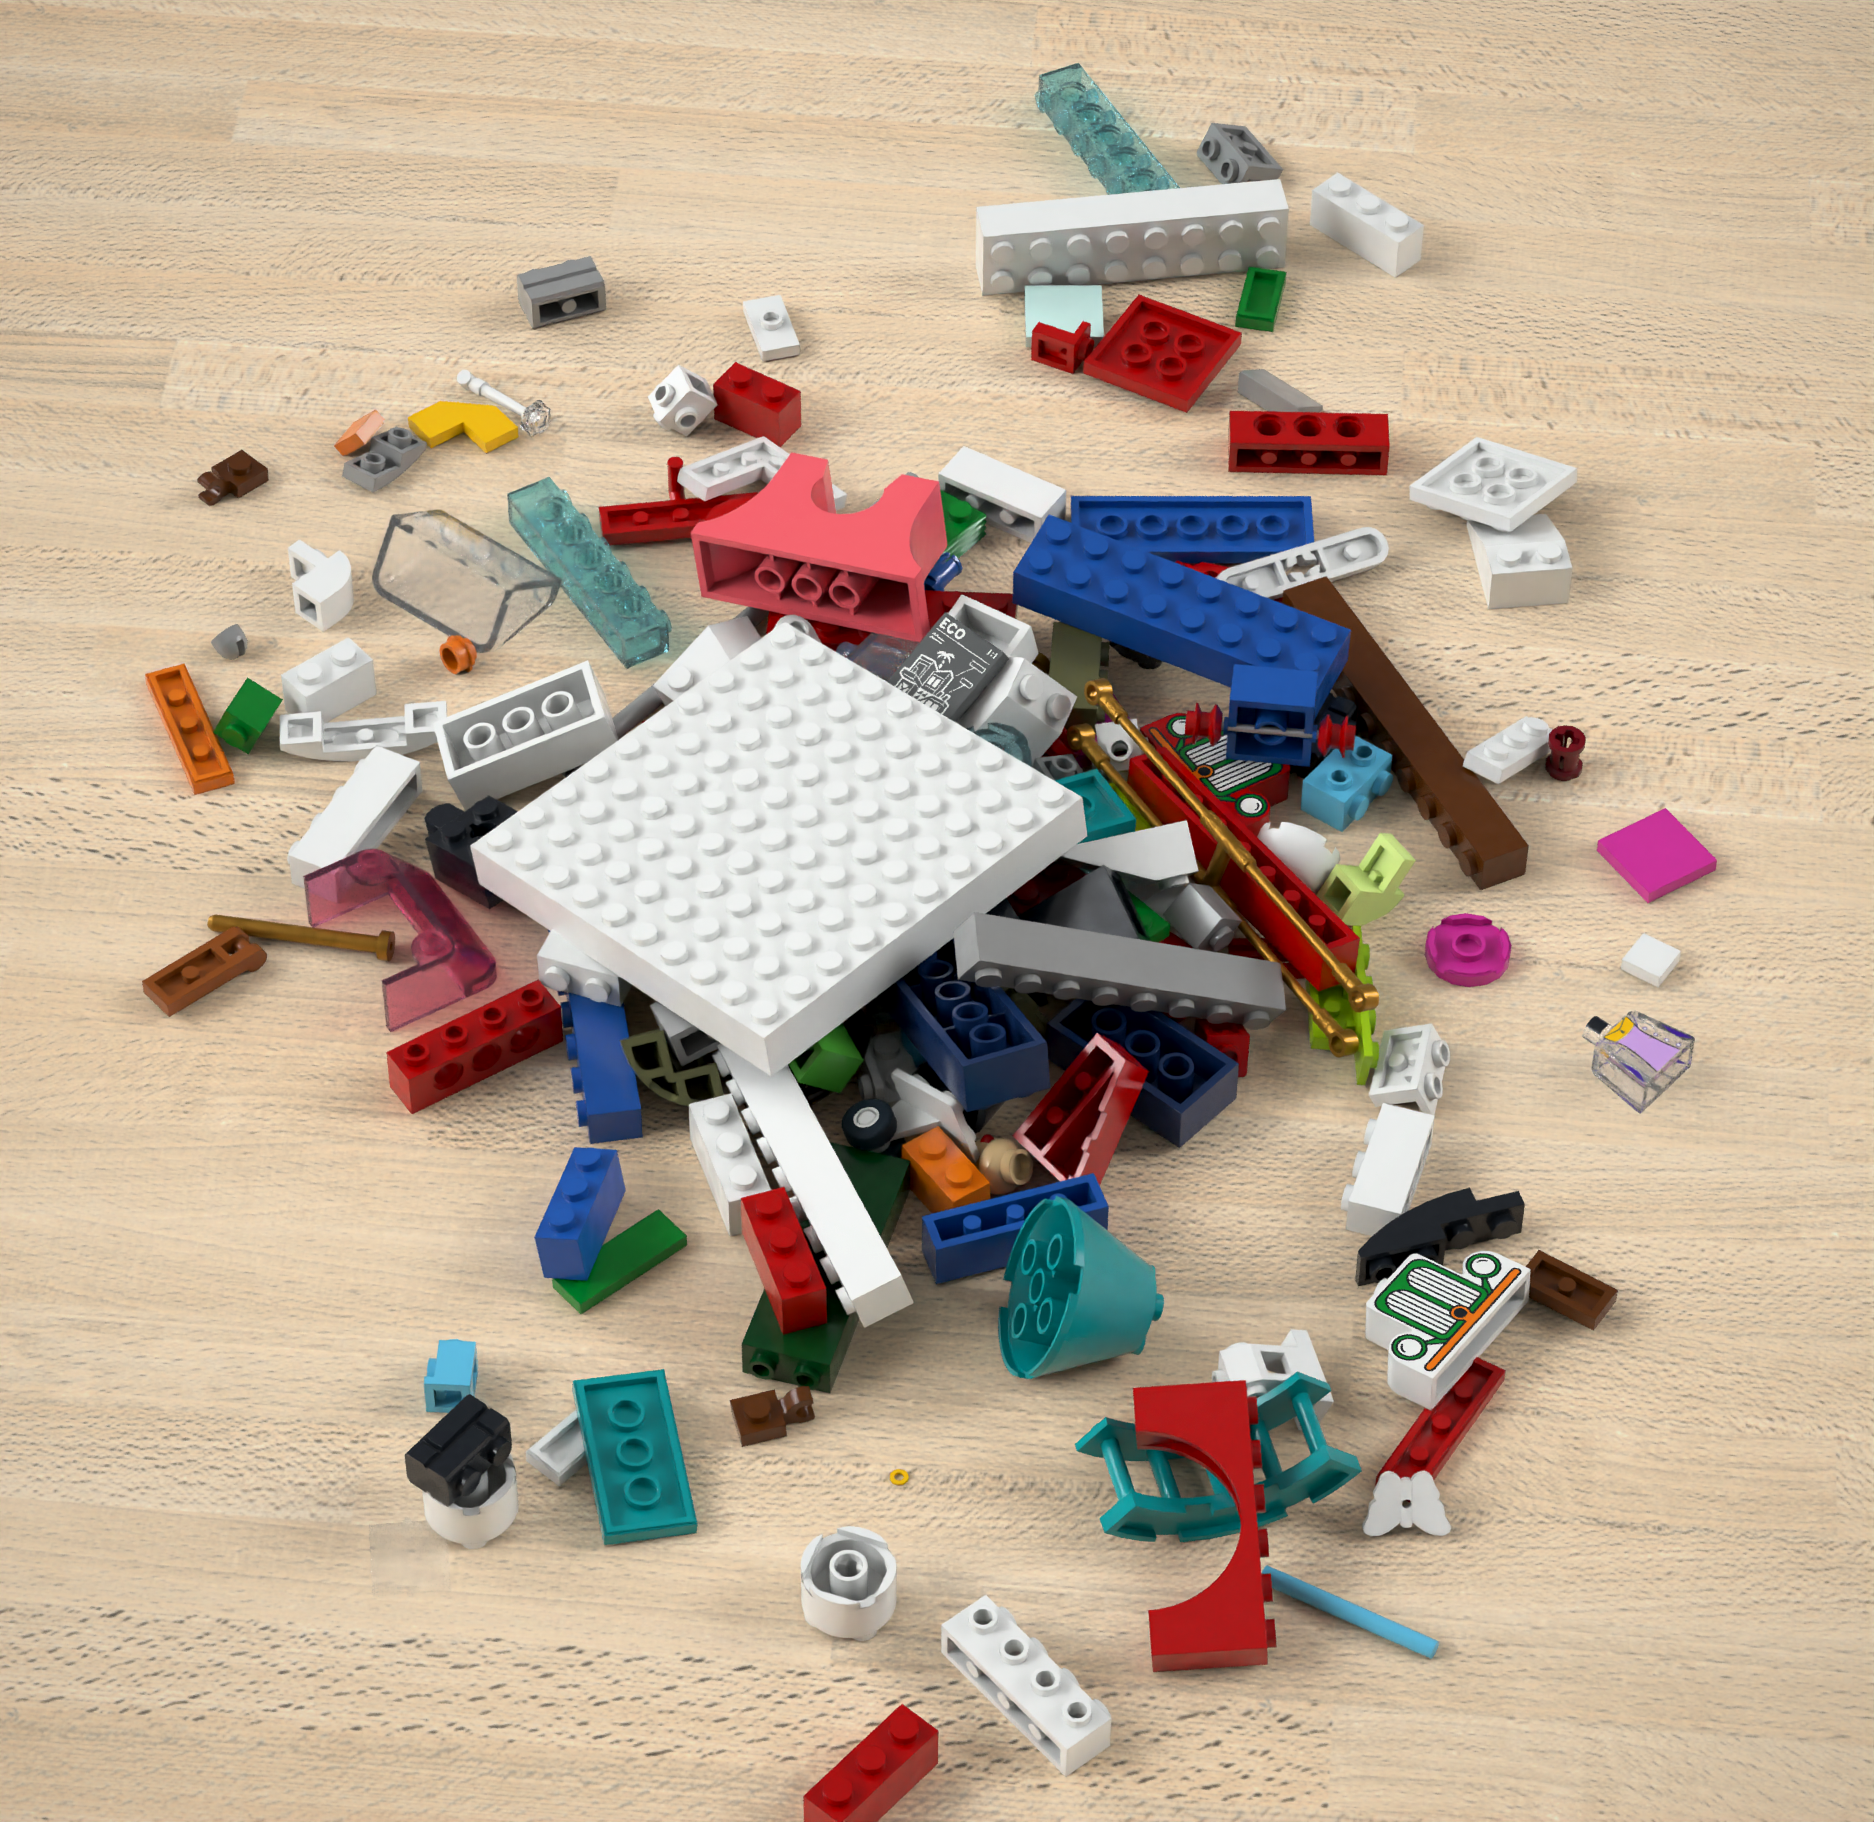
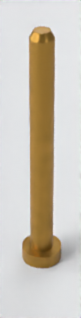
M217 914L210 916L207 922L208 928L215 932H225L232 927L238 926L248 936L372 952L377 954L378 960L391 961L395 950V933L393 931L382 930L379 936Z

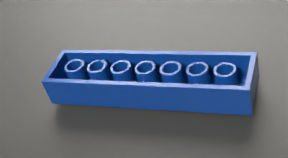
M1052 515L1047 516L1013 572L1012 603L1230 688L1234 664L1317 671L1318 683L1315 718L1348 661L1350 629Z

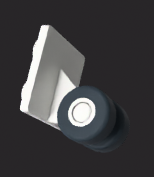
M898 1068L891 1073V1077L901 1099L892 1108L883 1100L866 1099L851 1106L843 1116L842 1130L852 1147L902 1159V1145L906 1143L904 1137L915 1134L922 1135L939 1126L972 1163H976L980 1156L975 1144L976 1135L967 1125L962 1113L964 1108L956 1097L949 1091L941 1092L933 1088L920 1075L914 1074L911 1076Z

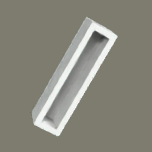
M377 745L366 759H361L355 767L354 774L346 784L337 788L332 801L326 809L314 817L310 829L302 839L295 841L291 846L287 861L290 865L292 884L336 901L422 792L420 762Z

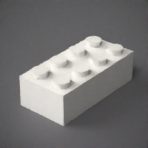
M588 660L433 722L448 781L465 811L488 795L499 799L586 764L619 740L605 693Z

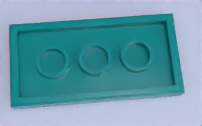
M664 1369L573 1380L572 1391L604 1545L697 1533L698 1523Z

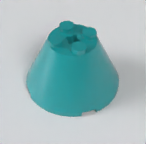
M1056 1196L1055 1200L1043 1199L1034 1207L1023 1223L1008 1259L1003 1280L1010 1281L1011 1287L1008 1307H999L998 1337L1003 1362L1008 1371L1016 1377L1033 1379L1129 1353L1139 1355L1144 1349L1146 1335L1151 1322L1158 1321L1163 1312L1164 1297L1162 1294L1157 1293L1155 1267L1145 1262L1067 1198Z

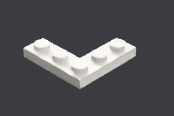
M762 436L680 468L677 482L691 491L696 497L707 501L760 479L768 484L790 454ZM832 484L835 509L837 511L845 507L847 494Z

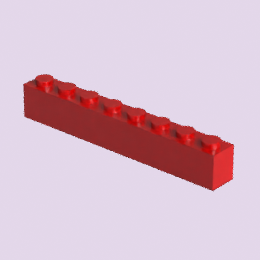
M1165 746L1156 749L1208 811L1212 810L1256 860V866L1339 962L1345 963L1355 974L1360 938ZM1145 753L1130 758L1127 783L1163 825L1187 820L1195 857L1207 870L1218 842L1200 823L1198 814ZM1230 858L1219 885L1237 905V910L1318 991L1340 984L1332 975V969L1250 874L1243 872L1234 860Z

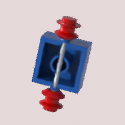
M1234 664L1229 717H1225L1223 722V713L1217 704L1214 705L1211 712H1202L1199 703L1196 702L1195 711L1187 710L1185 735L1193 736L1192 745H1195L1199 737H1208L1211 746L1214 747L1221 739L1223 730V735H1227L1226 759L1310 767L1312 743H1316V739H1318V749L1323 757L1327 755L1330 749H1339L1342 758H1345V750L1354 751L1356 725H1348V716L1345 717L1342 724H1334L1330 715L1327 714L1320 722L1319 731L1317 730L1318 725H1314L1318 683L1317 671Z

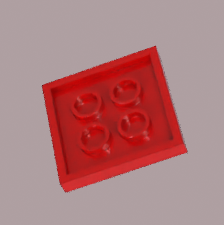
M1138 294L1086 358L1083 374L1187 413L1239 348L1242 332Z

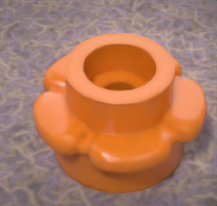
M451 635L447 638V642L440 646L441 660L451 673L458 674L464 670L467 672L472 670V666L477 658L475 646L468 638Z

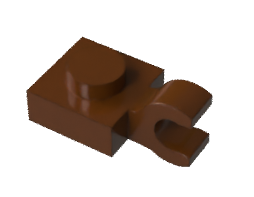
M240 450L211 467L212 472H205L197 479V483L206 489L198 494V498L208 506L215 505L229 493L240 498L269 481L268 468L245 451Z
M809 1386L794 1388L779 1400L775 1389L730 1400L732 1416L742 1447L787 1436V1424L804 1423L815 1419L812 1408L814 1402Z

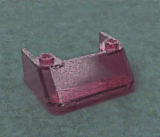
M365 849L303 876L308 922L311 927L321 925L389 895L419 934L411 944L412 957L417 965L381 980L386 1027L390 1032L481 992L495 982L497 978L495 957L428 871L382 850Z

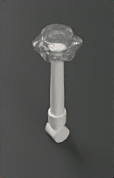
M462 370L458 373L457 382L466 390H471L478 396L486 397L520 415V428L530 437L535 436L537 433H543L549 427L551 409L543 401L537 400L532 405L524 407L492 388L486 381L476 378L468 370Z

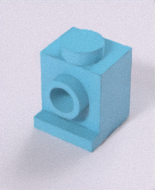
M458 1339L439 1340L437 1358H429L427 1376L424 1377L426 1412L449 1413L466 1395L471 1394L475 1397L478 1377L476 1342Z

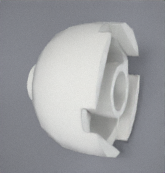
M1271 822L1265 823L1260 829L1257 838L1316 895L1335 865L1339 864V851L1335 847L1333 853H1331L1324 847L1327 839L1306 827L1290 822H1281L1279 829H1270Z

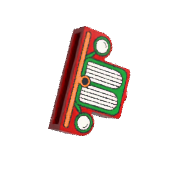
M1186 713L1171 714L1140 727V732L1145 738L1148 737L1149 743L1155 750L1165 746L1256 837L1263 825L1269 823L1270 807L1288 799L1290 766L1286 764L1226 759L1227 735H1223V730L1221 739L1213 747L1208 737H1199L1195 745H1192L1193 736L1185 735Z

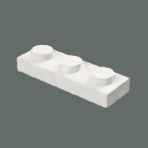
M1526 716L1467 751L1463 767L1500 784L1551 752L1548 739L1549 733L1553 729L1549 728L1548 724L1541 719Z

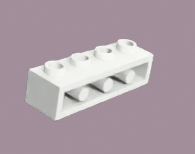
M984 1595L941 1625V1653L1065 1777L1110 1746L1112 1718L1106 1706L1098 1699L1092 1700L1080 1688L1075 1676L1068 1669H1061L1048 1656L1045 1647L1035 1637L1029 1638L1017 1626L1013 1615L1005 1607H998L987 1595Z

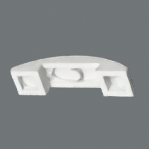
M446 701L404 704L405 716L323 723L321 711L280 715V750L305 758L348 762L366 759L376 745L401 755L411 753L438 742L433 722L447 717Z

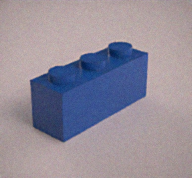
M574 1147L534 1237L544 1278L588 1280L626 1191L617 1150Z

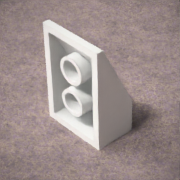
M1547 514L1533 515L1511 532L1498 531L1492 526L1474 520H1467V529L1488 609L1568 603L1573 568L1565 540Z
M1007 656L1009 660L966 710L959 725L1032 767L1035 758H1040L1060 736L1077 696L1025 658Z
M1187 820L1076 844L1054 861L1089 871H1094L1105 865L1119 874L1122 879L1144 885L1158 883L1159 891L1183 886L1189 883L1188 876L1198 872Z

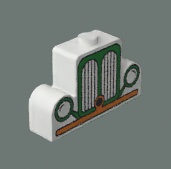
M1478 1251L1465 1258L1462 1274H1459L1419 1254H1411L1388 1279H1382L1377 1285L1373 1296L1366 1303L1365 1337L1367 1340L1388 1350L1387 1383L1391 1390L1416 1404L1432 1410L1473 1364V1360L1485 1351L1528 1303L1531 1269L1498 1253Z

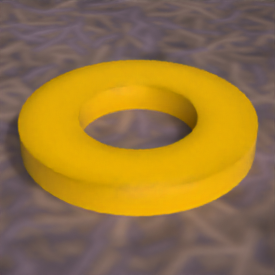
M902 1469L893 1470L890 1473V1481L894 1485H904L908 1481V1473ZM897 1474H901L904 1478L896 1480L894 1477Z

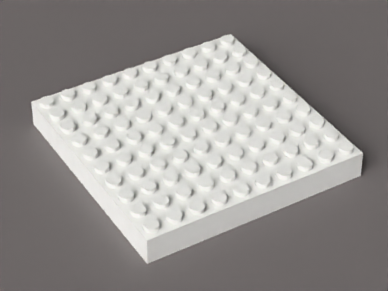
M784 622L470 845L480 885L551 931L553 929L580 951L772 1077L954 938L953 931L974 912L986 914L1087 837V828L1081 796Z

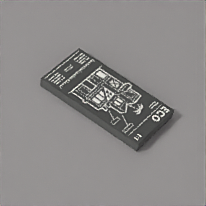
M945 612L887 682L950 720L957 722L1009 658L1003 651Z

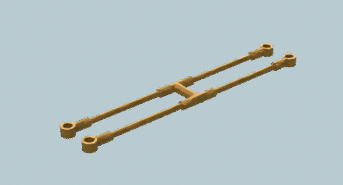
M1105 678L1088 681L1084 687V695L1087 702L1093 706L1099 705L1115 724L1121 725L1198 814L1200 823L1218 842L1207 870L1196 859L1198 872L1189 877H1191L1195 884L1209 885L1239 916L1242 922L1237 928L1266 961L1281 963L1282 980L1313 1015V1021L1329 1039V1048L1332 1054L1338 1058L1355 1054L1359 1048V1040L1356 1033L1352 1029H1343L1325 1008H1320L1237 911V905L1219 885L1230 858L1234 860L1243 872L1250 874L1332 969V975L1349 994V1003L1355 1012L1360 1013L1373 1010L1378 1006L1379 994L1375 986L1369 983L1363 984L1345 963L1339 962L1256 866V860L1212 810L1208 811L1129 720L1127 711L1113 696L1110 682ZM1084 723L1069 727L1067 741L1070 748L1075 751L1081 750L1097 769L1103 770L1152 828L1163 826L1161 821L1112 766L1110 757L1095 741V733L1092 726Z

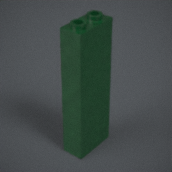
M830 1142L886 1248H888L910 1191V1160ZM808 1220L800 1223L803 1233V1229L810 1226ZM804 1233L826 1287L827 1323L783 1335L764 1289L742 1342V1372L752 1374L760 1379H772L797 1385L798 1387L809 1386L810 1390L831 1393L857 1327L859 1317L856 1311L847 1315L835 1291L842 1287L840 1281L831 1284L819 1261L826 1257V1254L823 1250L815 1254Z

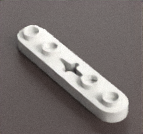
M1362 527L1227 568L1215 578L1274 600L1283 597V590L1325 576L1333 582L1372 570L1385 560L1389 547L1386 538L1380 531L1372 527ZM1296 563L1299 566L1315 565L1304 575L1302 572H1292L1289 575L1285 573Z

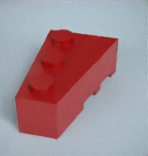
M1096 1033L1012 1136L1059 1181L1094 1173L1100 1186L1149 1071L1120 1044Z

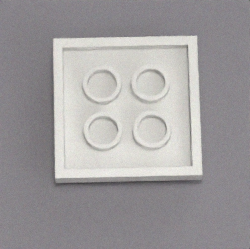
M1476 437L1409 486L1410 500L1424 504L1430 509L1443 510L1458 515L1464 520H1474L1492 526L1498 531L1511 532L1577 483V468Z

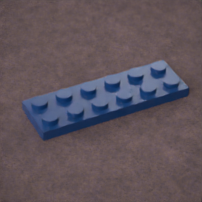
M1071 496V523L1172 562L1178 560L1184 563H1247L1314 542L1311 496Z

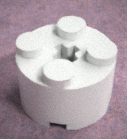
M511 1453L500 1466L492 1465L481 1475L480 1482L472 1494L466 1497L461 1495L448 1507L433 1498L428 1491L424 1492L422 1490L425 1518L431 1528L441 1537L452 1542L461 1543L468 1549L481 1548L487 1541L502 1534L509 1528L518 1513L516 1471Z
M854 1526L837 1528V1533L824 1538L823 1534L817 1536L808 1544L801 1559V1602L805 1621L810 1626L816 1627L831 1636L853 1638L857 1641H866L873 1638L877 1630L884 1626L891 1618L896 1607L897 1564L895 1557H893L888 1549L887 1542L873 1531Z

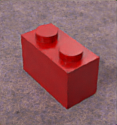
M737 362L713 384V395L718 404L714 408V419L755 438L764 436L779 447L801 427V391Z

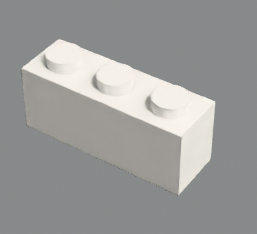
M1338 172L1312 190L1310 225L1395 278L1421 260L1424 225Z
M963 446L938 474L941 490L961 501L968 502L972 507L986 514V524L1031 543L1048 515L1065 520L1066 489Z
M727 1094L689 1104L690 1140L728 1234L731 1237L742 1234L741 1198L771 1189L732 1094Z
M1383 1103L1377 1120L1369 1119L1364 1137V1144L1368 1145L1366 1152L1358 1151L1352 1172V1177L1356 1178L1355 1184H1346L1341 1201V1210L1347 1211L1346 1230L1373 1236L1386 1224L1409 1211L1432 1145L1435 1115Z

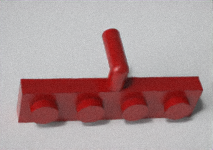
M671 457L667 461L670 500L599 507L603 546L691 538L693 528L697 523L704 522L706 516L714 507L731 499L753 498L758 492L720 495L707 501L700 498L686 499L684 486L677 482L680 468L683 467V460L680 457Z

